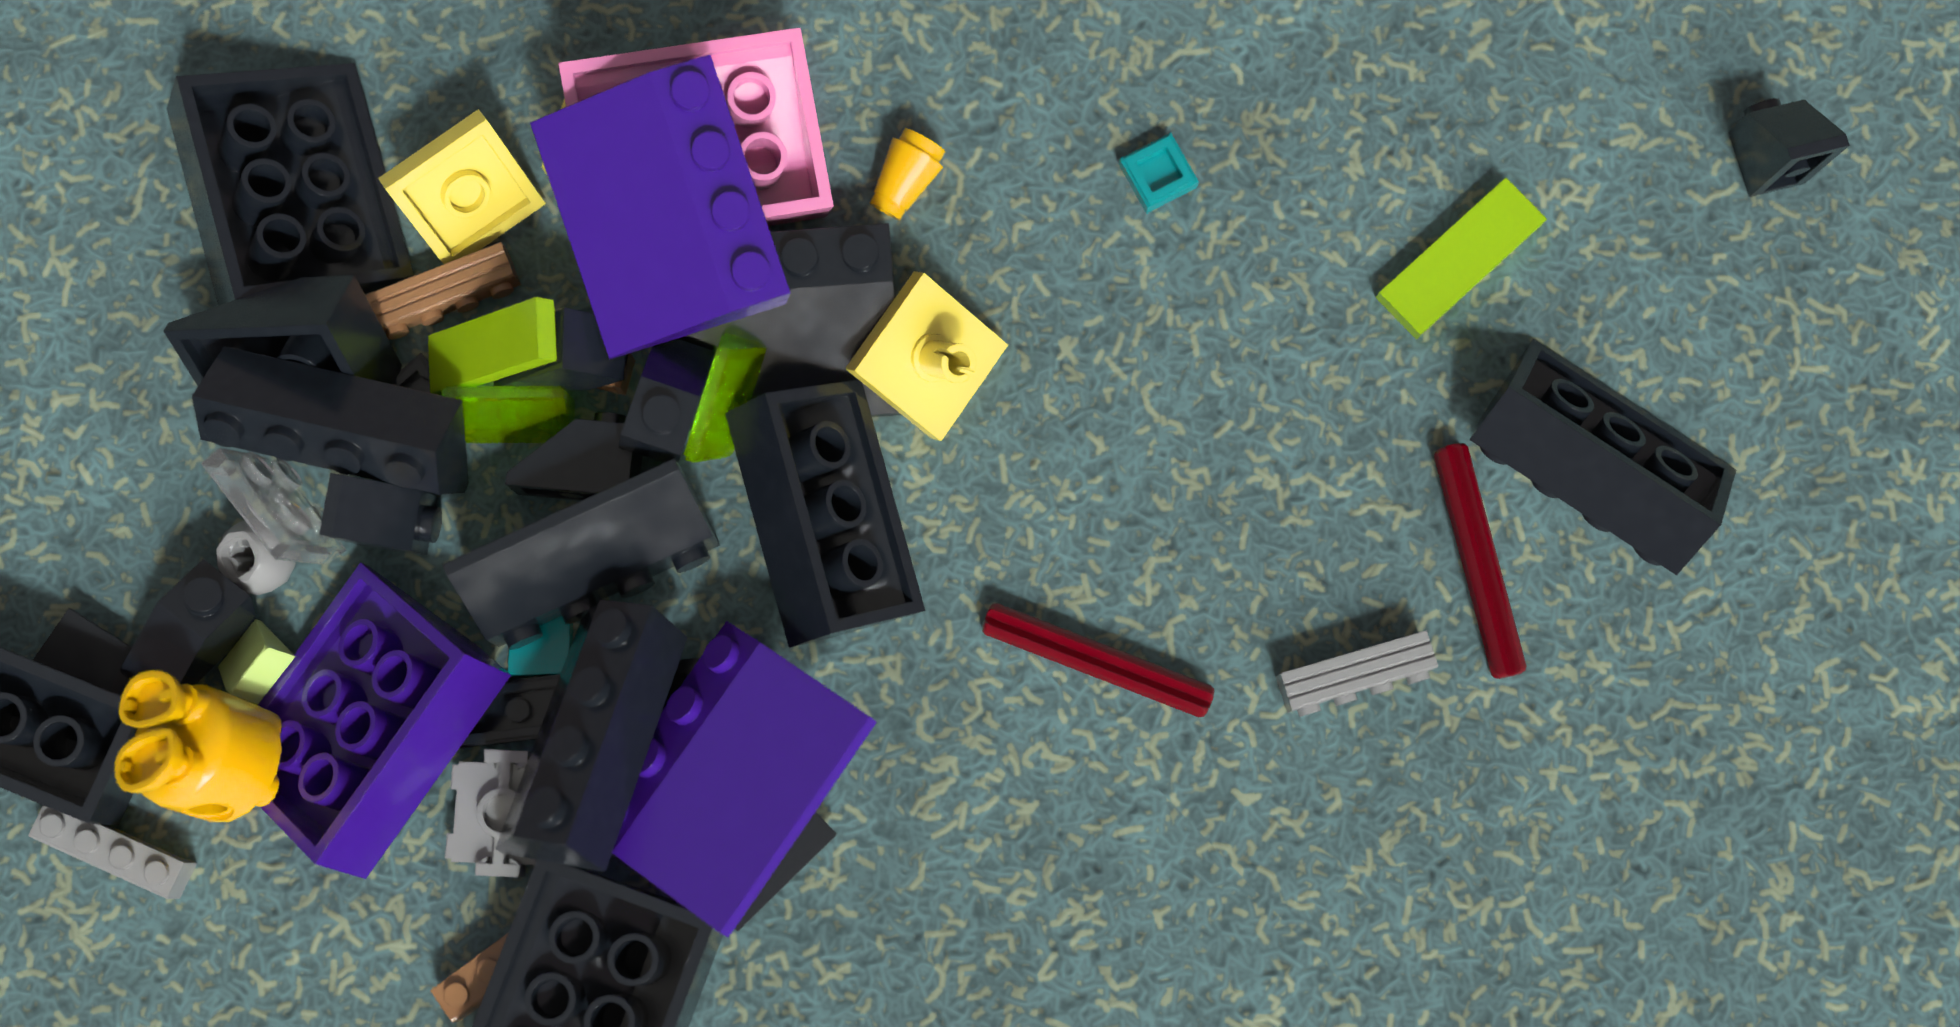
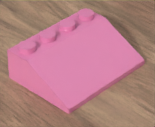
M801 28L558 63L565 105L568 107L648 72L710 54L768 226L827 217L834 207Z

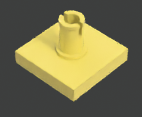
M479 109L378 178L443 264L481 250L546 204Z
M914 271L845 369L927 436L942 441L1008 344L923 272Z

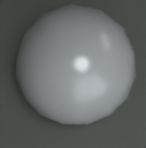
M251 518L237 523L224 532L216 548L217 566L223 575L247 594L262 595L275 590L288 581L296 565V548L289 532L276 522L267 519Z

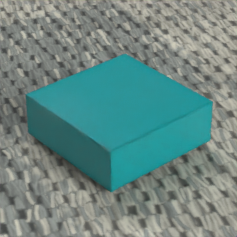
M1172 133L1119 159L1118 165L1146 214L1198 187L1199 181Z
M560 616L540 625L543 633L540 639L521 648L509 650L508 673L511 674V677H541L561 674L573 642V623L565 624L563 617Z

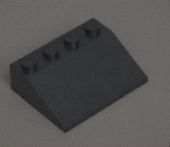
M355 63L176 76L166 109L218 306L302 277L355 275L364 294L414 276L393 198L378 179L385 174V169Z
M889 223L770 232L790 290V296L786 304L678 338L716 352L690 431L729 428L725 413L764 393L858 380L845 368L896 297ZM863 384L872 417L902 415Z
M537 860L472 1027H689L723 935L675 900L580 867Z

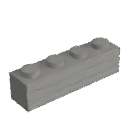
M1426 630L1283 672L1277 675L1276 679L1287 713L1297 710L1299 717L1321 711L1319 704L1326 701L1334 700L1335 706L1358 700L1356 693L1370 689L1372 695L1394 689L1392 682L1406 678L1408 685L1430 678L1428 671L1438 668V663Z
M44 805L29 832V837L166 899H180L197 865L194 861L183 859L110 825L88 824Z

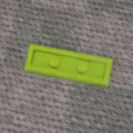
M1504 178L1378 293L1376 299L1417 340L1538 230L1547 218L1507 178Z
M534 297L428 335L430 393L449 396L556 361L554 300Z

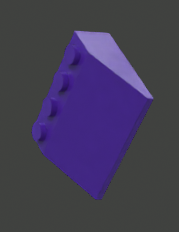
M710 54L648 72L530 122L609 360L786 304L790 296V290Z
M360 562L294 654L296 657L266 693L258 706L276 713L281 719L280 739L282 747L276 774L279 779L278 792L269 804L260 808L314 864L366 879L511 674L474 642L371 567Z
M726 621L715 638L707 644L703 655L679 689L671 695L660 715L612 853L713 929L728 938L877 721L755 638Z

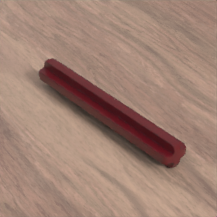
M1465 443L1446 445L1435 452L1434 460L1490 672L1497 679L1516 676L1526 671L1527 665L1469 448Z
M993 603L985 616L982 632L989 637L1193 716L1204 717L1208 713L1213 701L1215 689L1209 684L1002 604Z

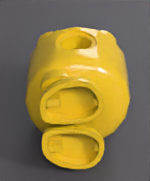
M145 671L130 680L121 696L119 716L124 724L138 728L135 737L121 748L115 759V778L122 790L131 793L141 792L144 797L160 807L209 822H230L249 813L255 806L263 807L274 799L279 788V779L276 774L282 751L280 739L281 719L276 713L208 685H180L175 677L162 671Z

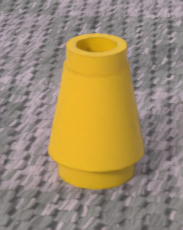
M905 128L899 139L892 138L874 190L875 194L869 204L900 221L905 211H908L943 169L940 161L945 154V150L925 136Z

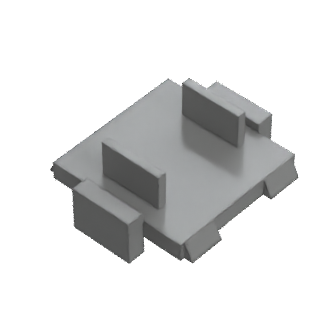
M485 749L484 762H459V765L452 764L450 789L456 790L453 833H447L445 858L451 859V862L476 863L475 875L525 877L526 865L536 864L537 859L504 854L495 849L531 752Z

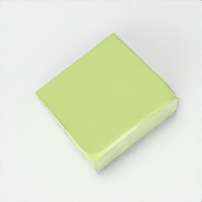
M255 619L218 668L225 689L229 694L258 704L296 656L262 621Z

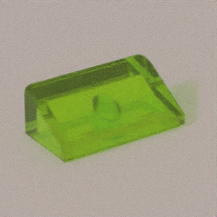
M725 333V336H721L684 452L685 460L695 463L726 458L732 455L735 448L725 413L751 400L766 354L765 346Z
M562 386L446 387V389H442V396L459 399L463 402L466 443H545L574 420L575 400Z

